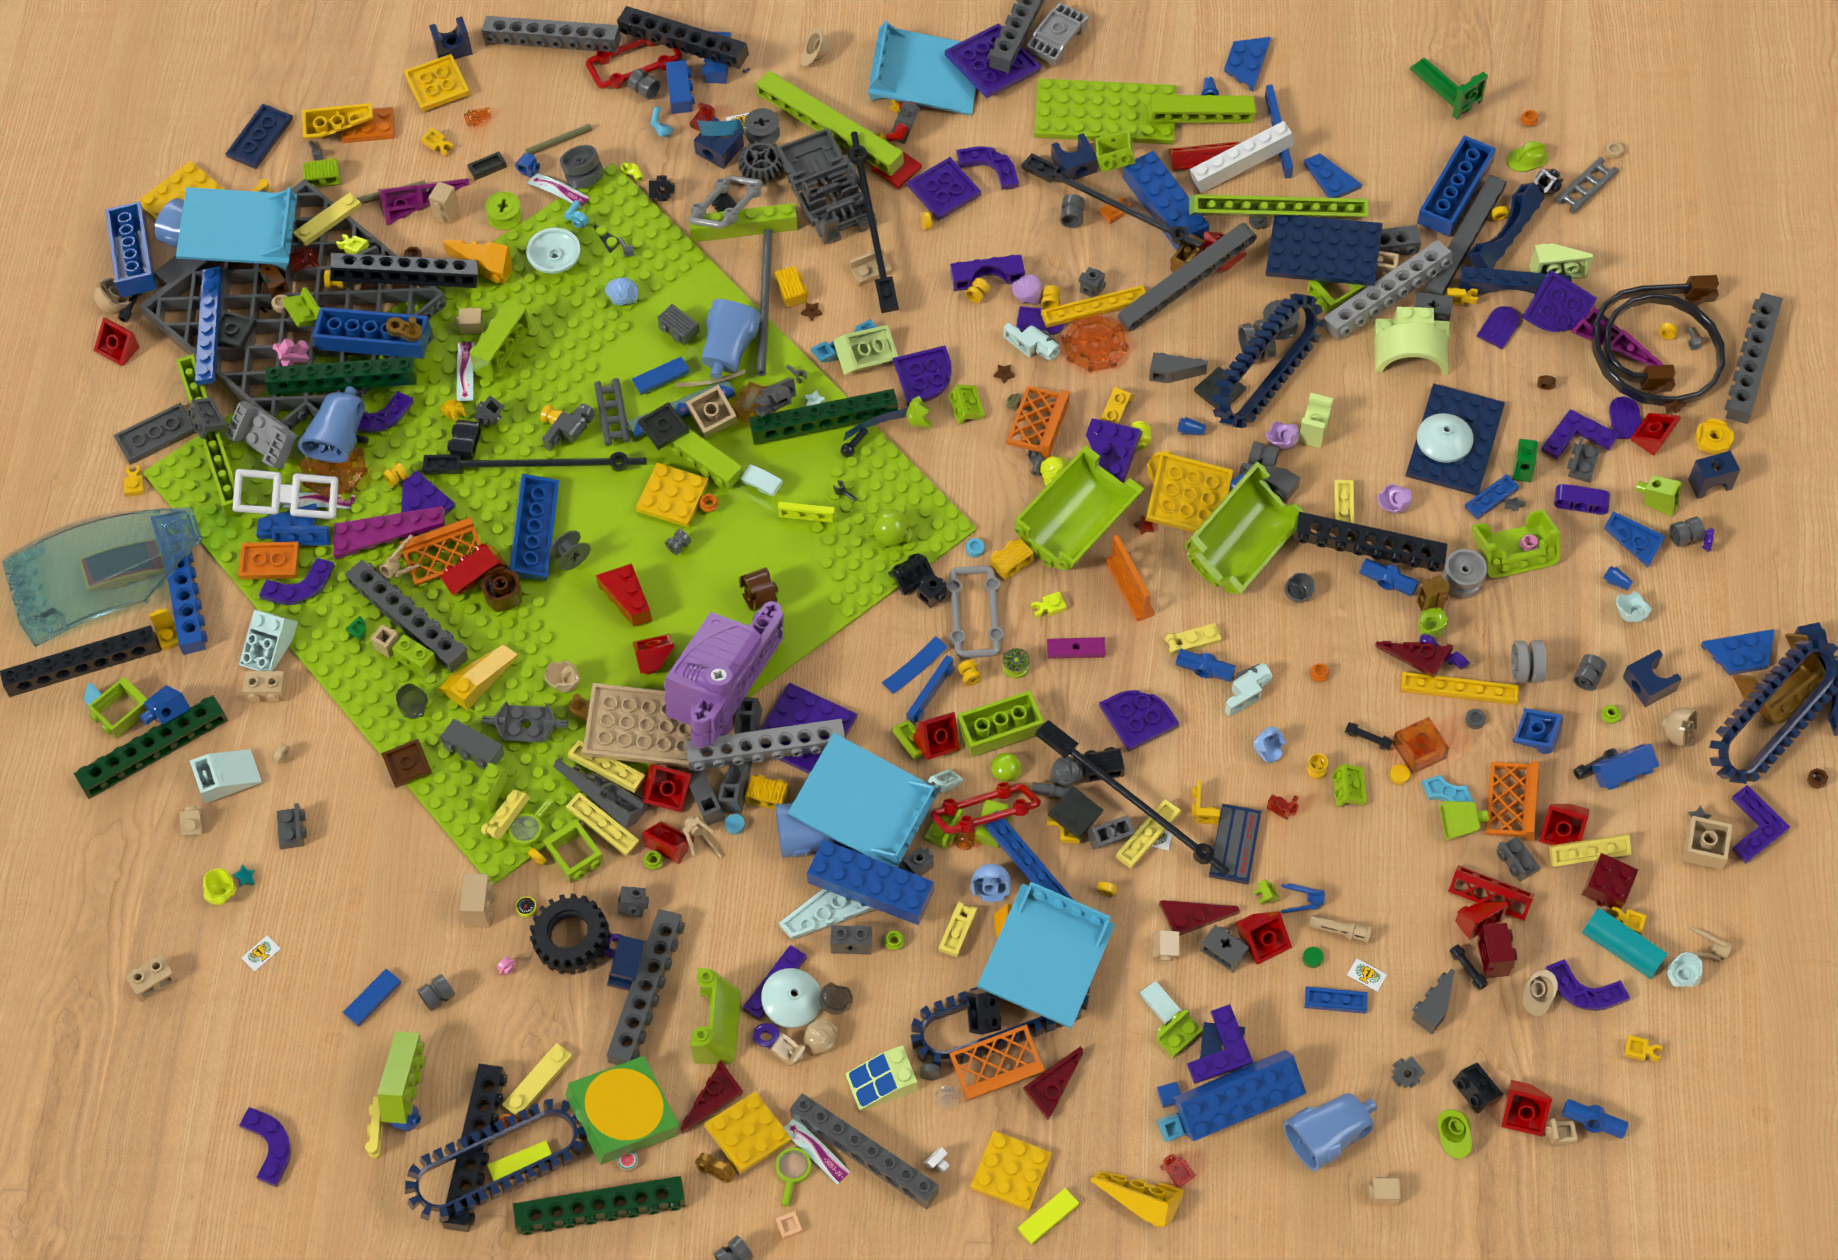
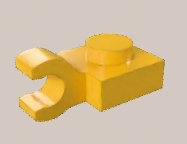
M1448 288L1446 296L1453 297L1452 305H1464V302L1476 304L1478 297H1472V295L1476 296L1478 289L1473 288L1466 292V289Z

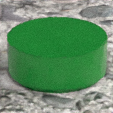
M1308 947L1304 951L1302 959L1307 967L1317 968L1322 964L1324 955L1319 948Z

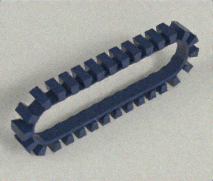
M1294 293L1290 294V299L1284 298L1280 303L1282 307L1277 306L1274 310L1275 314H1271L1268 317L1269 322H1264L1261 326L1263 330H1258L1254 334L1257 338L1252 337L1248 342L1250 346L1245 345L1242 349L1243 353H1239L1235 357L1237 361H1232L1229 365L1230 369H1226L1222 373L1227 380L1218 379L1215 386L1221 388L1220 395L1212 394V402L1219 403L1220 407L1213 410L1214 416L1221 418L1219 423L1237 428L1247 427L1246 422L1253 423L1257 418L1254 414L1259 415L1262 412L1261 406L1266 407L1269 403L1267 398L1272 399L1276 393L1274 391H1279L1282 387L1280 383H1285L1288 380L1287 375H1292L1295 371L1293 367L1297 368L1301 364L1299 359L1304 360L1307 356L1306 352H1310L1314 346L1311 342H1318L1320 335L1314 333L1316 326L1323 327L1324 320L1317 319L1316 317L1323 310L1321 305L1315 304L1317 301L1315 297ZM1302 307L1306 320L1301 336L1239 412L1234 414L1230 406V397L1234 387L1296 311Z
M1808 638V641L1800 640L1794 645L1797 649H1789L1785 654L1788 658L1782 657L1778 661L1780 666H1774L1769 671L1773 675L1767 674L1762 679L1765 683H1759L1754 688L1757 692L1751 691L1747 696L1749 700H1743L1739 705L1742 709L1734 710L1731 714L1734 718L1728 717L1724 722L1726 726H1720L1716 730V733L1723 738L1721 741L1711 740L1709 748L1718 749L1719 756L1711 757L1710 762L1712 766L1722 767L1716 773L1719 777L1730 779L1729 782L1747 784V781L1755 782L1761 777L1757 772L1766 773L1770 768L1767 764H1774L1778 758L1775 755L1781 756L1785 752L1783 747H1789L1793 743V740L1790 738H1797L1801 734L1798 729L1804 730L1809 725L1806 721H1812L1817 716L1813 712L1819 713L1824 708L1822 704H1827L1832 699L1829 695H1835L1838 692V688L1832 684L1833 681H1838V673H1836L1838 656H1832L1838 650V647L1834 643H1825L1826 640L1810 638ZM1813 652L1819 653L1826 665L1823 681L1745 768L1741 770L1736 769L1729 759V747L1732 740L1807 656Z
M978 987L972 988L970 991L976 990ZM966 991L958 993V1002L960 1004H955L953 995L946 998V1009H943L942 1000L934 1002L935 1013L931 1014L927 1005L920 1010V1017L924 1022L914 1018L911 1024V1032L920 1034H912L910 1037L912 1049L923 1046L917 1051V1057L923 1063L931 1055L934 1057L932 1064L938 1065L941 1068V1059L949 1058L950 1066L953 1068L954 1066L949 1055L953 1051L1026 1024L1030 1035L1032 1033L1030 1028H1033L1035 1037L1043 1034V1023L1046 1025L1047 1033L1055 1030L1056 1023L1041 1016L949 1051H937L931 1048L924 1039L925 1029L935 1020L967 1009ZM1085 995L1081 1008L1087 1010L1090 996ZM1079 1010L1078 1015H1077V1017H1076V1019H1075V1022H1076L1078 1019L1081 1018V1011H1080V1010ZM1058 1023L1059 1028L1064 1027V1025ZM1020 1031L1022 1033L1023 1041H1026L1024 1031ZM1018 1033L1013 1038V1041L1019 1043ZM1003 1039L997 1040L999 1050L1007 1048V1041ZM981 1046L977 1047L976 1052L974 1054L979 1058L983 1057V1049ZM961 1053L963 1064L967 1063L970 1056ZM956 1055L955 1057H956L957 1063L959 1064V1058H958L957 1055Z
M553 1099L544 1100V1111L541 1113L538 1103L529 1107L528 1113L531 1115L530 1118H528L526 1109H523L517 1113L516 1118L519 1121L517 1124L514 1114L506 1117L505 1125L508 1127L504 1129L502 1120L495 1122L492 1129L496 1134L492 1135L490 1125L482 1128L481 1136L484 1138L483 1140H480L478 1131H475L469 1135L468 1139L472 1145L468 1146L466 1136L457 1140L456 1146L459 1148V1151H456L454 1142L445 1145L444 1151L448 1155L444 1157L441 1147L433 1151L432 1157L435 1160L433 1163L429 1153L421 1156L420 1163L424 1168L420 1170L415 1164H412L407 1174L408 1177L416 1179V1182L405 1180L404 1194L415 1192L416 1195L408 1199V1206L412 1211L420 1204L425 1207L421 1212L420 1218L429 1221L431 1211L439 1212V1222L448 1221L449 1214L447 1210L450 1208L453 1209L455 1217L460 1216L464 1212V1208L461 1205L463 1202L467 1212L475 1209L476 1201L473 1198L476 1196L479 1206L487 1203L489 1197L485 1193L486 1191H489L492 1201L500 1196L501 1191L497 1187L501 1185L504 1195L512 1191L513 1185L510 1182L512 1179L515 1189L524 1185L525 1179L522 1177L523 1174H525L527 1184L536 1180L537 1174L534 1171L536 1168L539 1178L547 1175L549 1168L546 1163H549L551 1172L560 1168L561 1163L557 1159L561 1157L563 1167L571 1164L573 1157L569 1151L572 1150L579 1157L585 1144L576 1141V1138L586 1140L587 1134L584 1127L577 1128L576 1124L580 1122L574 1114L571 1117L567 1113L571 1106L569 1102L563 1100L559 1110L553 1109ZM557 1116L563 1118L572 1128L573 1139L566 1148L453 1201L436 1205L426 1201L420 1194L419 1181L428 1171L545 1117Z

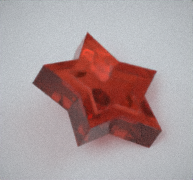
M1141 515L1140 521L1135 522L1133 526L1140 530L1141 535L1146 532H1154L1153 522L1146 521V517Z

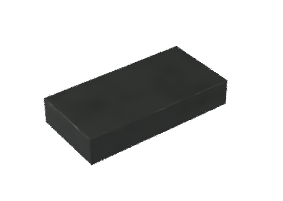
M499 151L467 164L474 180L507 168V164Z

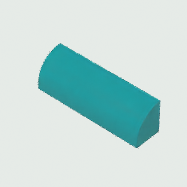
M1599 907L1582 931V934L1650 979H1652L1668 953Z

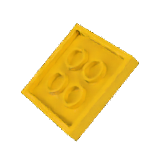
M452 54L403 71L421 112L470 95V91Z
M656 463L636 505V512L689 527L709 484V478Z
M757 1092L742 1099L704 1124L706 1130L739 1174H742L792 1141V1138Z
M993 1130L970 1189L1029 1212L1052 1153Z

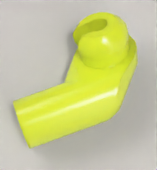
M627 162L621 164V170L625 174L633 175L636 182L644 180L638 165Z

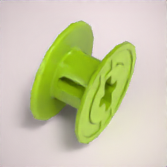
M504 191L497 192L487 199L485 210L488 214V222L492 227L498 230H510L521 222L522 210L520 209V200L516 195Z

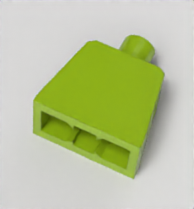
M1654 475L1648 483L1638 481L1635 491L1645 494V505L1672 517L1680 504L1681 482Z
M1443 801L1439 804L1445 842L1474 834L1480 830L1479 823L1489 821L1487 810L1477 811L1475 802Z

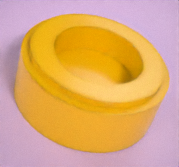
M1506 206L1496 207L1490 212L1493 221H1501L1509 215Z
M930 212L921 213L923 230L932 228Z
M1663 323L1660 325L1658 333L1662 338L1672 340L1676 338L1678 328L1673 324Z
M1402 764L1394 765L1390 770V780L1397 785L1405 784L1410 777L1409 769Z
M534 848L527 852V855L539 866H543L547 861Z
M1098 882L1096 890L1105 896H1115L1118 887L1108 882Z

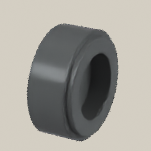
M1479 709L1469 710L1465 718L1467 726L1472 729H1480L1486 720L1485 714Z
M924 1064L920 1067V1077L923 1079L937 1080L941 1076V1068L938 1065Z

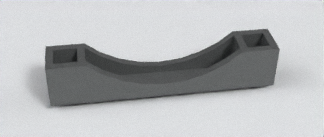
M745 697L736 710L735 734L759 730L763 709L758 698ZM744 747L742 750L749 751L751 748ZM752 761L745 762L742 765H729L727 774L721 783L718 803L723 812L742 813Z

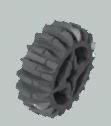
M755 140L754 144L749 143L748 147L744 146L743 151H740L738 157V167L742 176L759 179L767 184L770 179L774 181L775 177H780L784 167L776 152V143L771 145L770 140L767 143L763 140L761 143H758Z

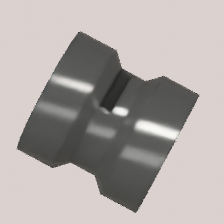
M681 529L674 533V537L668 538L665 541L666 547L675 555H679L682 552V548L687 547L691 543L690 537Z

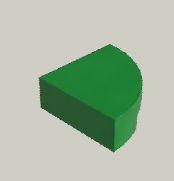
M361 616L346 627L347 632L359 642L363 640L366 634V626Z

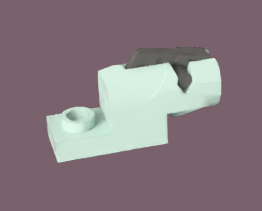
M1009 322L1003 327V337L1029 358L1037 353L1051 361L1060 352V344L1046 330L1040 331L1031 325L1021 333L1019 328L1012 326Z
M1257 664L1237 673V679L1232 684V692L1235 696L1229 698L1225 706V713L1228 717L1233 716L1261 699V688L1270 682L1273 677L1266 664Z

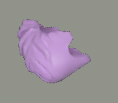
M1025 275L1012 284L1013 294L1021 303L1029 302L1035 305L1042 301V283L1035 275Z
M1279 421L1272 423L1270 430L1266 432V437L1271 445L1283 451L1295 445L1299 441L1300 436L1297 425L1283 424Z
M1396 484L1387 485L1378 494L1377 498L1381 508L1392 514L1406 511L1412 500L1411 491Z

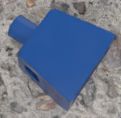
M166 685L144 702L147 711L140 715V719L145 725L154 720L160 724H165L191 708L181 692Z

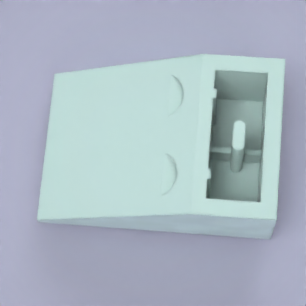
M254 610L239 665L256 671H273L293 641L298 621Z
M251 749L211 753L190 760L205 803L262 783Z

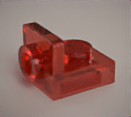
M702 102L698 104L699 111L690 122V127L700 132L697 120L711 121L716 117L715 109L711 105Z
M305 245L290 254L289 263L291 270L294 272L309 264L315 268L319 266L316 251L311 250Z
M1272 794L1268 800L1267 810L1288 820L1290 815H1295L1299 808V804H1297L1299 797L1295 795L1292 801L1288 803L1284 798Z
M1170 1154L1163 1160L1164 1163L1160 1166L1161 1170L1168 1173L1177 1188L1183 1187L1196 1176L1183 1155Z

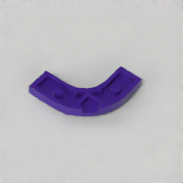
M984 146L956 150L960 168L986 165L996 171L1001 190L1019 187L1014 164L1007 155H1002L995 151L994 148Z
M397 391L383 410L376 413L364 412L357 431L375 433L391 428L405 416L414 403L413 398Z
M316 558L307 577L301 582L292 585L266 579L259 597L260 599L282 605L301 604V601L310 597L314 598L324 589L335 568L334 562Z
M1565 959L1546 966L1545 970L1552 972L1557 979L1558 993L1566 1001L1578 1008L1591 1011L1606 1010L1630 999L1621 980L1594 989L1578 982Z
M248 1107L239 1124L240 1128L261 1136L268 1143V1154L257 1175V1179L277 1187L290 1161L291 1144L288 1134L277 1119Z

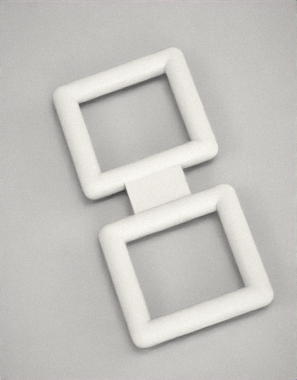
M237 469L235 472L233 511L276 515L279 512V504L291 505L290 514L292 516L334 519L336 517L339 480L335 476L294 474L292 485L281 484V473ZM243 477L273 479L271 507L241 505ZM300 481L331 484L329 511L298 509Z

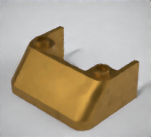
M1787 633L1785 635L1791 649H1797L1794 644L1798 641H1808L1809 638L1808 635ZM1816 652L1807 656L1758 711L1772 723H1783L1795 713L1823 681L1826 672ZM1733 675L1744 700H1749L1747 696L1751 691L1757 692L1754 689L1758 685L1755 676Z

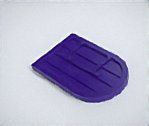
M1020 306L1016 327L1023 332L1032 325L1040 331L1046 330L1050 335H1056L1063 330L1064 324L1046 328L1041 316V310L1043 309Z
M1500 306L1494 309L1476 337L1503 349L1518 327L1520 321L1519 314L1516 310L1507 306Z
M1624 396L1612 400L1609 406L1611 428L1619 433L1618 439H1630L1641 424L1638 404L1633 399Z

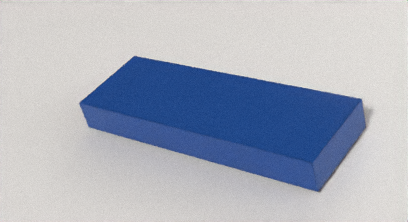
M679 357L632 378V381L639 394L643 395L689 374L690 371L683 358Z
M1506 474L1466 503L1465 508L1478 520L1503 502L1504 499L1518 491L1520 486Z
M272 526L271 528L273 542H298L299 545H330L331 543L329 526Z
M385 969L343 1011V1014L359 1027L401 984V980L388 969Z
M1306 986L1304 1008L1366 1014L1367 992Z

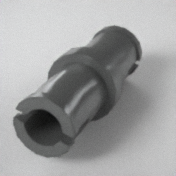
M1033 781L1031 791L1034 794L1048 796V798L1052 799L1053 797L1062 798L1070 788L1055 786V783L1049 785Z

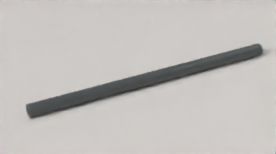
M765 229L763 234L760 296L762 319L759 323L757 375L759 376L766 375L772 253V230Z

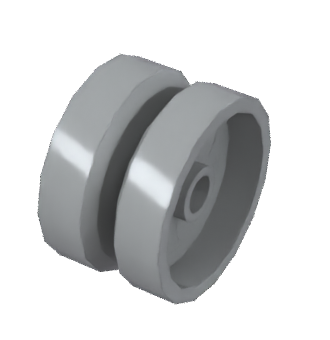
M1458 549L1452 552L1446 559L1442 574L1444 580L1448 581L1450 585V592L1448 593L1459 598H1470L1478 594L1485 580L1487 564L1482 555L1474 550Z
M1532 640L1528 646L1525 641H1513L1511 670L1514 682L1526 683L1530 678L1532 683H1543L1546 677L1547 665L1544 642L1542 640Z

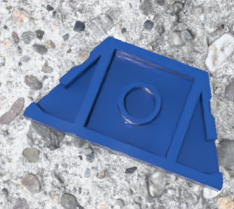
M1271 37L1234 41L1224 72L1234 77L1239 83H1245L1249 86V90L1254 92Z
M1771 629L1702 641L1701 648L1703 650L1707 649L1713 655L1712 659L1717 664H1720L1729 675L1764 670L1769 666L1775 631Z

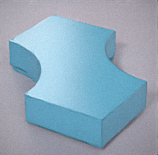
M1441 775L1422 780L1421 782L1429 800L1474 802L1466 785H1451Z

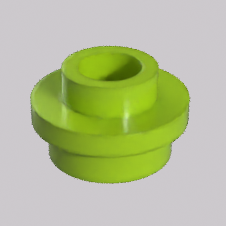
M1607 705L1602 709L1601 717L1605 723L1614 724L1620 720L1621 711L1614 705Z
M654 850L647 852L643 858L645 867L649 870L659 869L663 864L662 854ZM652 859L657 860L655 863H650Z
M899 931L888 932L884 938L885 946L893 951L899 950L904 945V936ZM896 939L898 942L893 944L891 940Z

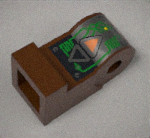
M263 264L260 267L263 280L267 283L266 285L272 299L277 295L289 292L285 279L275 265Z

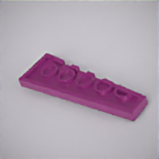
M443 506L334 523L333 556L335 559L359 553L358 550L372 549L378 544L384 542L388 544L400 537L408 538L409 535L414 536L415 534L445 526V509Z

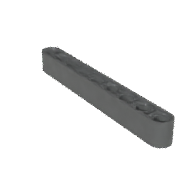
M1489 175L1448 246V249L1452 251L1453 264L1429 279L1425 292L1437 295L1445 294L1490 216L1491 210L1494 209L1502 195L1507 181Z
M1246 223L1239 224L1124 308L1117 318L1128 331L1135 330L1254 243L1257 235Z

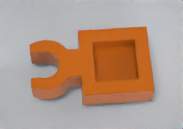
M1121 197L1119 202L1125 203L1127 197ZM1131 202L1128 203V204H1125V205H1127V206H1129V207L1132 208V203H1131ZM1108 204L1099 209V213L1109 224L1124 216L1123 211Z

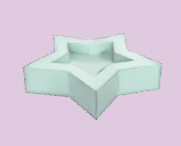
M817 390L812 395H805L807 400L806 406L826 401V398L818 395Z

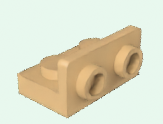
M881 248L886 275H890L892 270L884 258V251ZM874 250L850 260V272L859 287L875 281V279H880Z

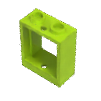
M1129 129L1095 138L1096 156L1101 173L1136 163L1134 143Z
M1309 280L1307 292L1310 296L1317 299L1318 305H1321L1325 313L1328 314L1364 290L1365 285L1348 284L1352 291L1334 300L1323 288V286L1330 282Z
M122 677L88 705L91 712L89 716L95 723L100 722L102 724L101 728L107 735L112 734L117 739L138 722L140 715L147 711L144 706L147 698L125 677ZM126 693L138 706L116 724L112 725L101 713Z
M577 819L543 839L546 851L570 883L581 880L586 873L598 869L604 862L602 853ZM580 835L593 854L570 869L556 850Z

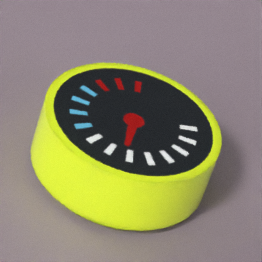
M531 897L520 898L516 903L517 913L523 918L533 916L537 910L534 899Z

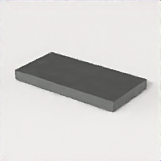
M179 403L115 434L114 437L131 465L195 434L196 431L184 407Z

